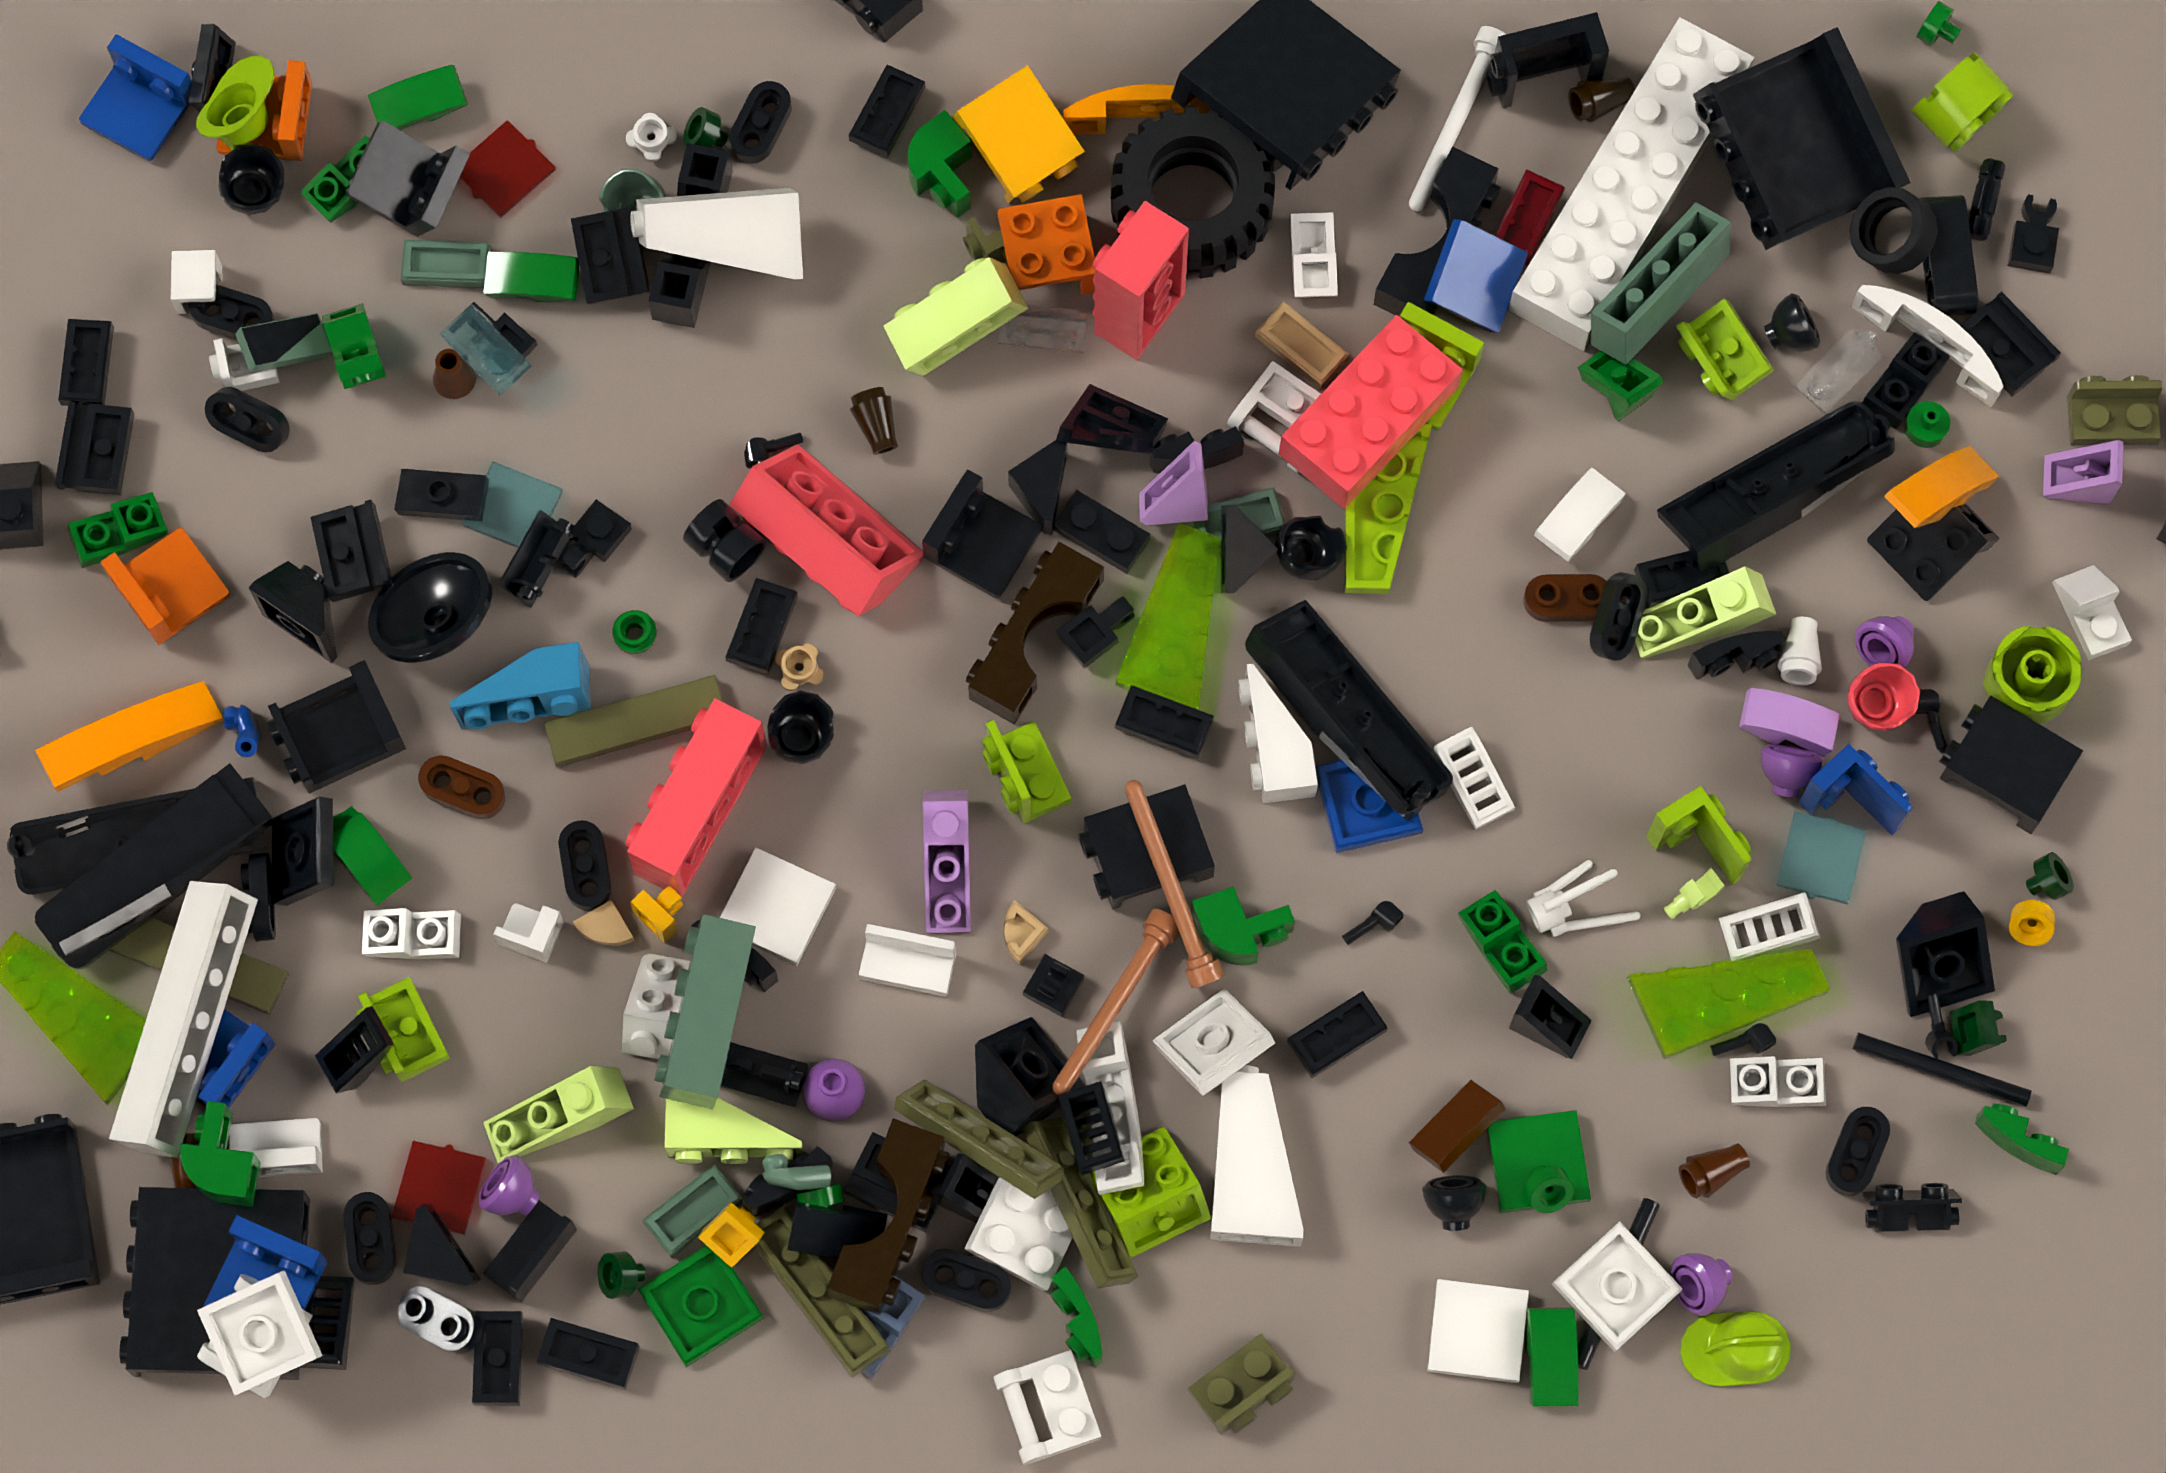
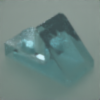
M472 304L440 333L441 337L500 396L532 367L530 362L499 332L496 325Z

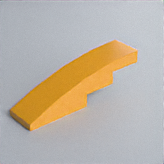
M1967 446L1938 459L1891 489L1884 497L1914 528L1940 521L1952 508L1964 505L1976 492L1988 489L2000 476L1971 446Z
M201 681L120 710L62 736L35 751L57 792H60L97 772L102 777L141 756L146 761L224 721V718L205 682Z

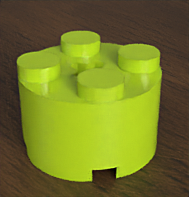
M1974 51L1934 86L1931 95L1927 99L1923 97L1911 111L1946 148L1950 147L1956 153L1974 136L1973 134L1983 124L1987 125L1996 117L2014 95L2009 91L2011 88Z
M2048 626L2044 628L2019 627L2010 632L2001 641L1990 659L1983 680L1984 689L1988 698L1991 695L2038 724L2045 723L2057 717L2065 709L2080 686L2082 677L2080 652L2074 642L2056 628ZM2036 672L2040 677L2032 678L2029 675Z

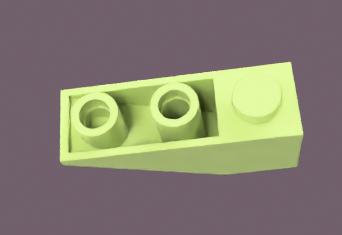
M1744 566L1644 610L1635 639L1640 657L1644 659L1733 633L1776 615L1762 574Z
M589 1066L484 1121L483 1124L499 1164L508 1156L518 1155L521 1157L596 1129L633 1110L634 1107L618 1067Z
M720 1098L717 1099L713 1110L666 1099L665 1150L667 1156L675 1157V1162L698 1164L703 1162V1157H721L722 1163L744 1164L748 1162V1157H766L773 1154H783L787 1157L789 1164L794 1162V1157H798L804 1152L801 1140Z

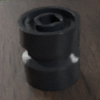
M718 499L707 505L691 521L684 532L683 541L700 557L710 556L709 565L726 582H732L743 575L757 561L767 543L749 524L740 525V515L723 499Z

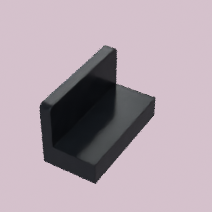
M539 1200L483 1274L522 1303L577 1231L573 1221L565 1215L563 1217Z

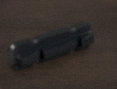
M1987 158L1981 165L1978 176L1979 180L1970 210L1971 216L1969 217L1971 239L1985 241L1990 234L1992 217L1995 213L2001 180L2005 171V164L2000 160Z

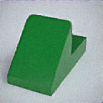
M1603 351L1598 352L1577 367L1582 381L1607 396L1614 417L1618 422L1649 401L1663 384L1661 375L1636 359L1632 358L1625 365Z

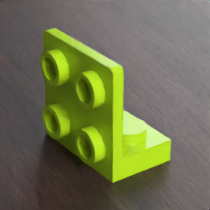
M1408 302L1400 314V318L1463 369L1458 389L1425 423L1433 424L1432 428L1439 430L1479 365L1484 342Z
M994 719L985 723L986 737L981 739L984 747L982 755L991 775L994 776L999 773L1001 776L1000 782L1003 789L1000 790V793L1011 815L1018 812L1022 823L1026 824L1072 803L1068 789L1035 721L1004 735H1001Z
M1701 785L1657 812L1646 835L1655 851L1666 844L1672 849L1689 839L1693 835L1691 831L1693 828L1732 885L1742 879L1752 860L1749 855L1752 850L1747 839L1740 831H1732L1723 818L1726 816V812L1719 799L1712 793L1707 795Z
M1161 1127L1141 1137L1144 1186L1100 1195L1114 1219L1119 1236L1130 1258L1212 1219L1199 1181L1165 1127ZM1094 1171L1091 1172L1090 1175L1097 1188L1096 1175Z

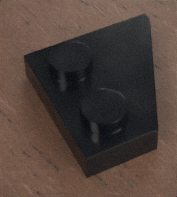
M1089 384L1061 424L1056 440L1064 443L1150 454V451L1164 433L1168 418Z

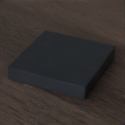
M319 796L273 817L276 821L272 824L273 904L288 906L334 886L333 798Z

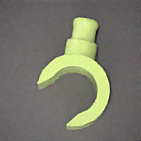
M1710 868L1696 882L1693 878L1679 890L1680 894L1673 899L1674 901L1671 904L1665 906L1664 910L1671 919H1674L1681 912L1685 913L1690 908L1694 910L1702 906L1722 891L1725 885L1714 870Z

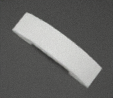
M1862 285L1859 288L1851 306L1853 309L1885 332L1897 320L1911 331L1928 340L1948 354L1951 360L1963 368L1956 381L1958 385L1990 408L1994 405L2004 387L1999 374L1984 350L1959 324L1935 307L1908 294L1872 285Z
M1118 1021L1112 1023L1082 1071L1085 1076L1086 1086L1101 1081L1108 1094L1125 1159L1124 1162L1095 1171L1099 1195L1144 1186L1143 1152L1137 1104L1121 1022ZM1088 1028L1076 1030L1078 1043ZM1100 1109L1091 1111L1090 1116L1100 1113ZM1100 1122L1092 1125V1129L1104 1125V1123ZM1107 1134L1093 1138V1140L1095 1143L1107 1139L1108 1137ZM1111 1147L1093 1152V1157L1111 1152Z

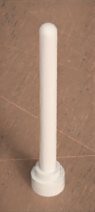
M1482 26L1473 42L1476 58L1411 195L1409 206L1413 211H1422L1432 193L1433 182L1451 148L1454 146L1491 66L1490 55L1495 53L1498 36L1506 35L1499 29Z

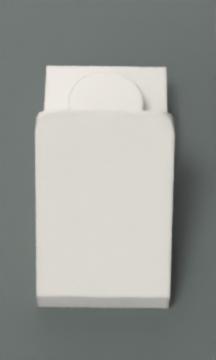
M2092 565L2053 580L2052 584L2088 661L2130 644L2132 639L2114 603L2120 591L2099 569Z

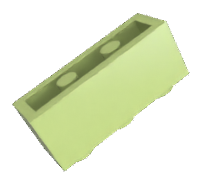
M990 257L977 259L965 267V273L953 281H945L934 286L929 291L930 296L918 304L906 305L894 314L895 319L883 327L905 370L925 376L1028 309L1006 264Z

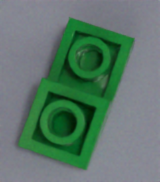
M454 65L440 67L409 77L368 94L377 123L385 121L399 130H403L423 120L435 121L468 105Z
M366 135L336 165L329 162L300 191L330 223L358 204L347 197L345 191L370 140Z
M488 252L483 294L490 298L530 297L536 302L576 301L579 260L577 257L544 253Z
M150 492L112 503L108 512L68 523L67 531L81 568L100 563L114 552L117 556H120L167 534V527L154 494Z
M1496 890L1458 912L1460 920L1474 943L1510 994L1531 982L1534 975L1540 976L1548 971L1547 963L1521 930V922Z
M1992 1104L1991 1107L1984 1106L1977 1114L1975 1124L1996 1145L2012 1156L2055 1175L2065 1166L2069 1149L2058 1146V1140L2047 1135L2032 1134L2031 1137L2025 1136L2029 1118L2019 1116L2017 1109L2004 1104Z
M1065 1266L1051 1278V1286L1055 1291L1050 1296L1066 1316L1072 1312L1076 1315L1073 1320L1066 1324V1333L1070 1337L1065 1341L1066 1345L1081 1363L1088 1359L1094 1367H1097L1102 1363L1103 1355L1098 1326L1083 1291Z
M1573 1307L1527 1308L1530 1404L1533 1407L1578 1406L1579 1380L1575 1309Z

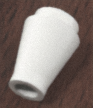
M1801 616L1793 618L1791 621V628L1777 664L1778 669L1781 671V678L1787 683L1793 685L1812 684L1816 681L1817 675L1822 671L1817 636L1818 623L1813 618Z

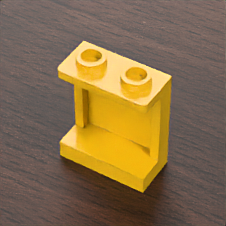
M1028 65L956 111L952 116L962 130H966L1005 189L1006 194L1004 198L1008 203L1019 197L1022 203H1025L1044 190L1040 182L1054 174L1057 180H1060L1079 167L1075 159L1085 152Z

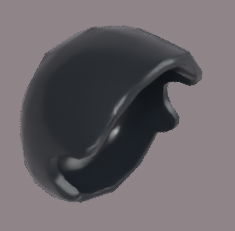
M258 144L239 145L224 157L221 162L218 187L220 196L224 198V202L232 210L247 215L263 213L279 201L284 186V167L271 149Z
M1319 515L1291 519L1280 528L1275 541V546L1278 548L1276 553L1282 567L1292 576L1305 580H1318L1334 571L1342 562L1347 550L1342 529L1340 527H1329Z
M800 690L784 695L774 706L768 719L767 732L771 748L776 751L779 757L788 762L804 764L819 759L828 749L834 737L833 710L831 706L818 694Z

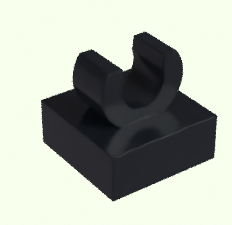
M1045 954L1025 987L1023 996L1063 1017L1084 981V975Z

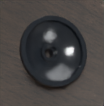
M445 552L421 558L396 573L392 577V586L387 587L384 585L370 609L368 618L369 634L373 643L383 655L398 662L416 663L442 657L465 643L481 625L492 599L490 577L476 559L462 553Z

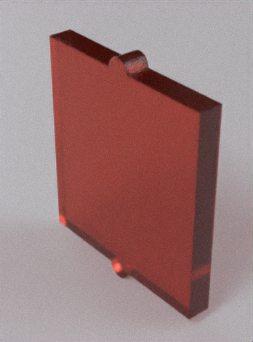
M507 120L470 152L460 179L472 190V195L475 199L481 198L502 218L551 175L556 168L536 148V143L533 139L527 140Z
M413 1140L392 1218L413 1223L416 1209L423 1204H432L450 1232L465 1235L486 1158L456 1151L450 1144L443 1148Z

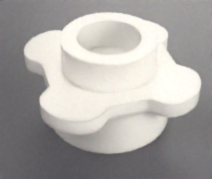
M655 113L644 114L635 123L633 130L628 131L626 134L627 145L632 148H638L644 153L645 159L650 162L659 160L664 148L668 144H674L677 140L676 130L673 127H667L665 122ZM654 134L655 139L649 140L647 138L648 135Z

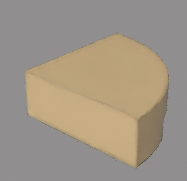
M612 900L572 922L576 930L584 938L599 944L622 946L635 941Z
M1014 900L1006 914L1004 939L1010 955L1020 965L1046 936L1049 928Z

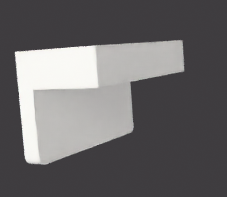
M867 924L865 931L866 944L858 975L859 980L947 997L956 958L954 941Z
M318 1118L231 1124L229 1150L253 1152L261 1162L258 1177L323 1173L321 1122Z

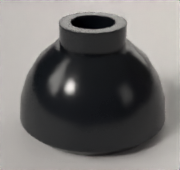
M1791 293L1786 296L1775 308L1771 323L1764 326L1771 345L1774 349L1783 346L1792 351L1799 352L1818 348L1820 336L1805 303L1799 295Z
M1452 1175L1438 1177L1428 1181L1423 1186V1198L1432 1214L1442 1221L1443 1229L1448 1231L1465 1230L1470 1227V1219L1478 1213L1484 1202L1486 1184L1472 1176Z

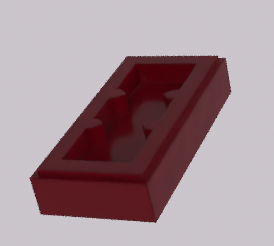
M1527 169L1495 234L1496 237L1528 252L1524 263L1526 266L1532 261L1566 189L1565 186Z

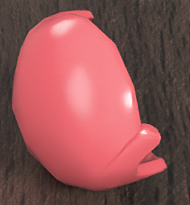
M1874 664L1858 674L1849 685L1850 690L1847 693L1849 710L1854 720L1868 730L1887 732L1898 728L1915 715L1918 709L1920 689L1912 673L1899 664Z

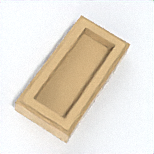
M1284 301L1255 332V337L1320 390L1349 360L1348 352Z

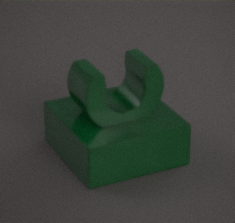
M1978 1000L1950 1011L1953 1036L1958 1044L1956 1055L1971 1056L2007 1041L2006 1035H1998L1996 1020L2003 1018L2002 1012L1994 1010L1993 1001Z

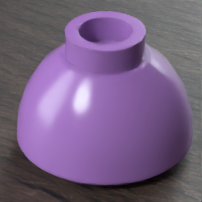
M1878 616L1867 620L1858 627L1855 633V644L1860 656L1869 666L1878 663L1899 664L1905 668L1909 664L1914 651V629L1912 624L1903 617Z
M1767 745L1761 749L1763 771L1773 784L1772 793L1780 796L1798 797L1799 790L1807 786L1811 778L1822 767V758L1813 751L1786 745Z
M836 1058L826 1059L815 1064L808 1071L802 1089L803 1099L808 1109L818 1118L827 1121H840L855 1114L864 1101L866 1091L865 1082L859 1070L851 1063Z
M512 1155L504 1158L486 1179L479 1193V1207L488 1213L496 1215H509L520 1212L525 1216L536 1205L540 1193L534 1189L533 1176L529 1167L518 1155Z
M1689 1253L1677 1257L1671 1268V1277L1683 1289L1676 1296L1677 1299L1688 1311L1697 1316H1706L1716 1310L1726 1295L1727 1285L1731 1284L1733 1280V1274L1727 1262L1722 1259L1715 1260L1710 1256L1700 1253Z

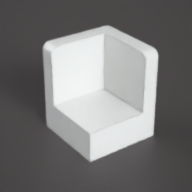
M172 251L171 301L177 314H187V302L214 301L216 298V282H222V264L216 251Z
M515 903L509 911L503 928L496 927L493 936L497 945L547 963L564 921L560 911L544 905L539 912Z

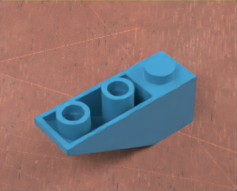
M579 642L535 648L450 701V708L461 729L470 728L477 730L487 728L493 724L505 722L524 723L533 718L551 715L569 716L577 711L591 709L589 663Z

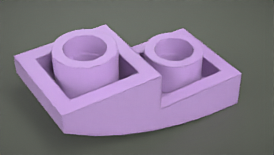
M1750 688L1746 692L1739 728L1774 745H1778L1786 739L1824 757L1833 750L1840 714L1795 696L1765 689Z

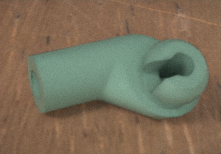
M783 1154L766 1156L762 1162L765 1172L762 1173L763 1178L770 1185L794 1190L827 1188L831 1183V1172L828 1165L788 1168L787 1157Z

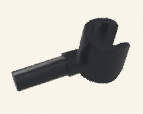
M799 432L769 441L761 437L750 439L744 451L746 467L751 469L752 466L769 459V452H776L777 450L803 443L802 434Z
M1920 689L1919 704L1915 714H1927V721L1937 750L1946 748L1948 746L1938 715L1940 708L1939 695L1932 689Z
M1383 901L1377 905L1364 922L1342 935V938L1349 945L1372 930L1378 923L1390 932L1403 919V912L1392 902Z
M1938 993L1928 994L1927 1000L1932 1031L1926 1037V1047L1938 1060L1937 1046L1940 1042L1947 1041L1948 1050L1954 1057L1958 1052V1044L1950 1033L1945 1030Z
M1758 1023L1746 1030L1744 1034L1710 1045L1713 1056L1742 1048L1750 1043L1756 1054H1761L1776 1044V1037L1768 1025Z

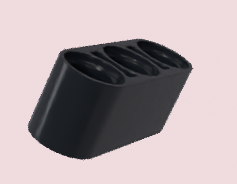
M1963 195L1921 197L1920 199L1929 204L1935 214L1938 230L1934 247L1925 261H1923L1927 302L1945 315L1975 314L1978 307V289L1966 199Z

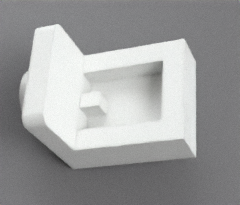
M222 338L213 340L216 354L209 356V362L215 381L222 380L225 387H233L240 391L279 383L276 368L250 373L239 344L225 346Z

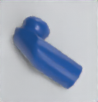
M240 705V708L234 706L226 707L224 709L223 717L225 719L223 726L227 730H238V737L235 743L236 752L242 757L253 756L257 751L261 736L251 709L244 705Z

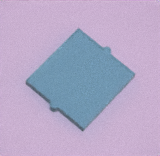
M492 461L486 474L489 479L483 521L464 520L463 525L466 528L518 548L539 510L544 511L550 517L552 516L563 489Z
M1794 811L1776 886L1802 893L1805 892L1809 899H1815L1817 896L1848 905L1866 829L1835 822L1832 816L1824 819Z

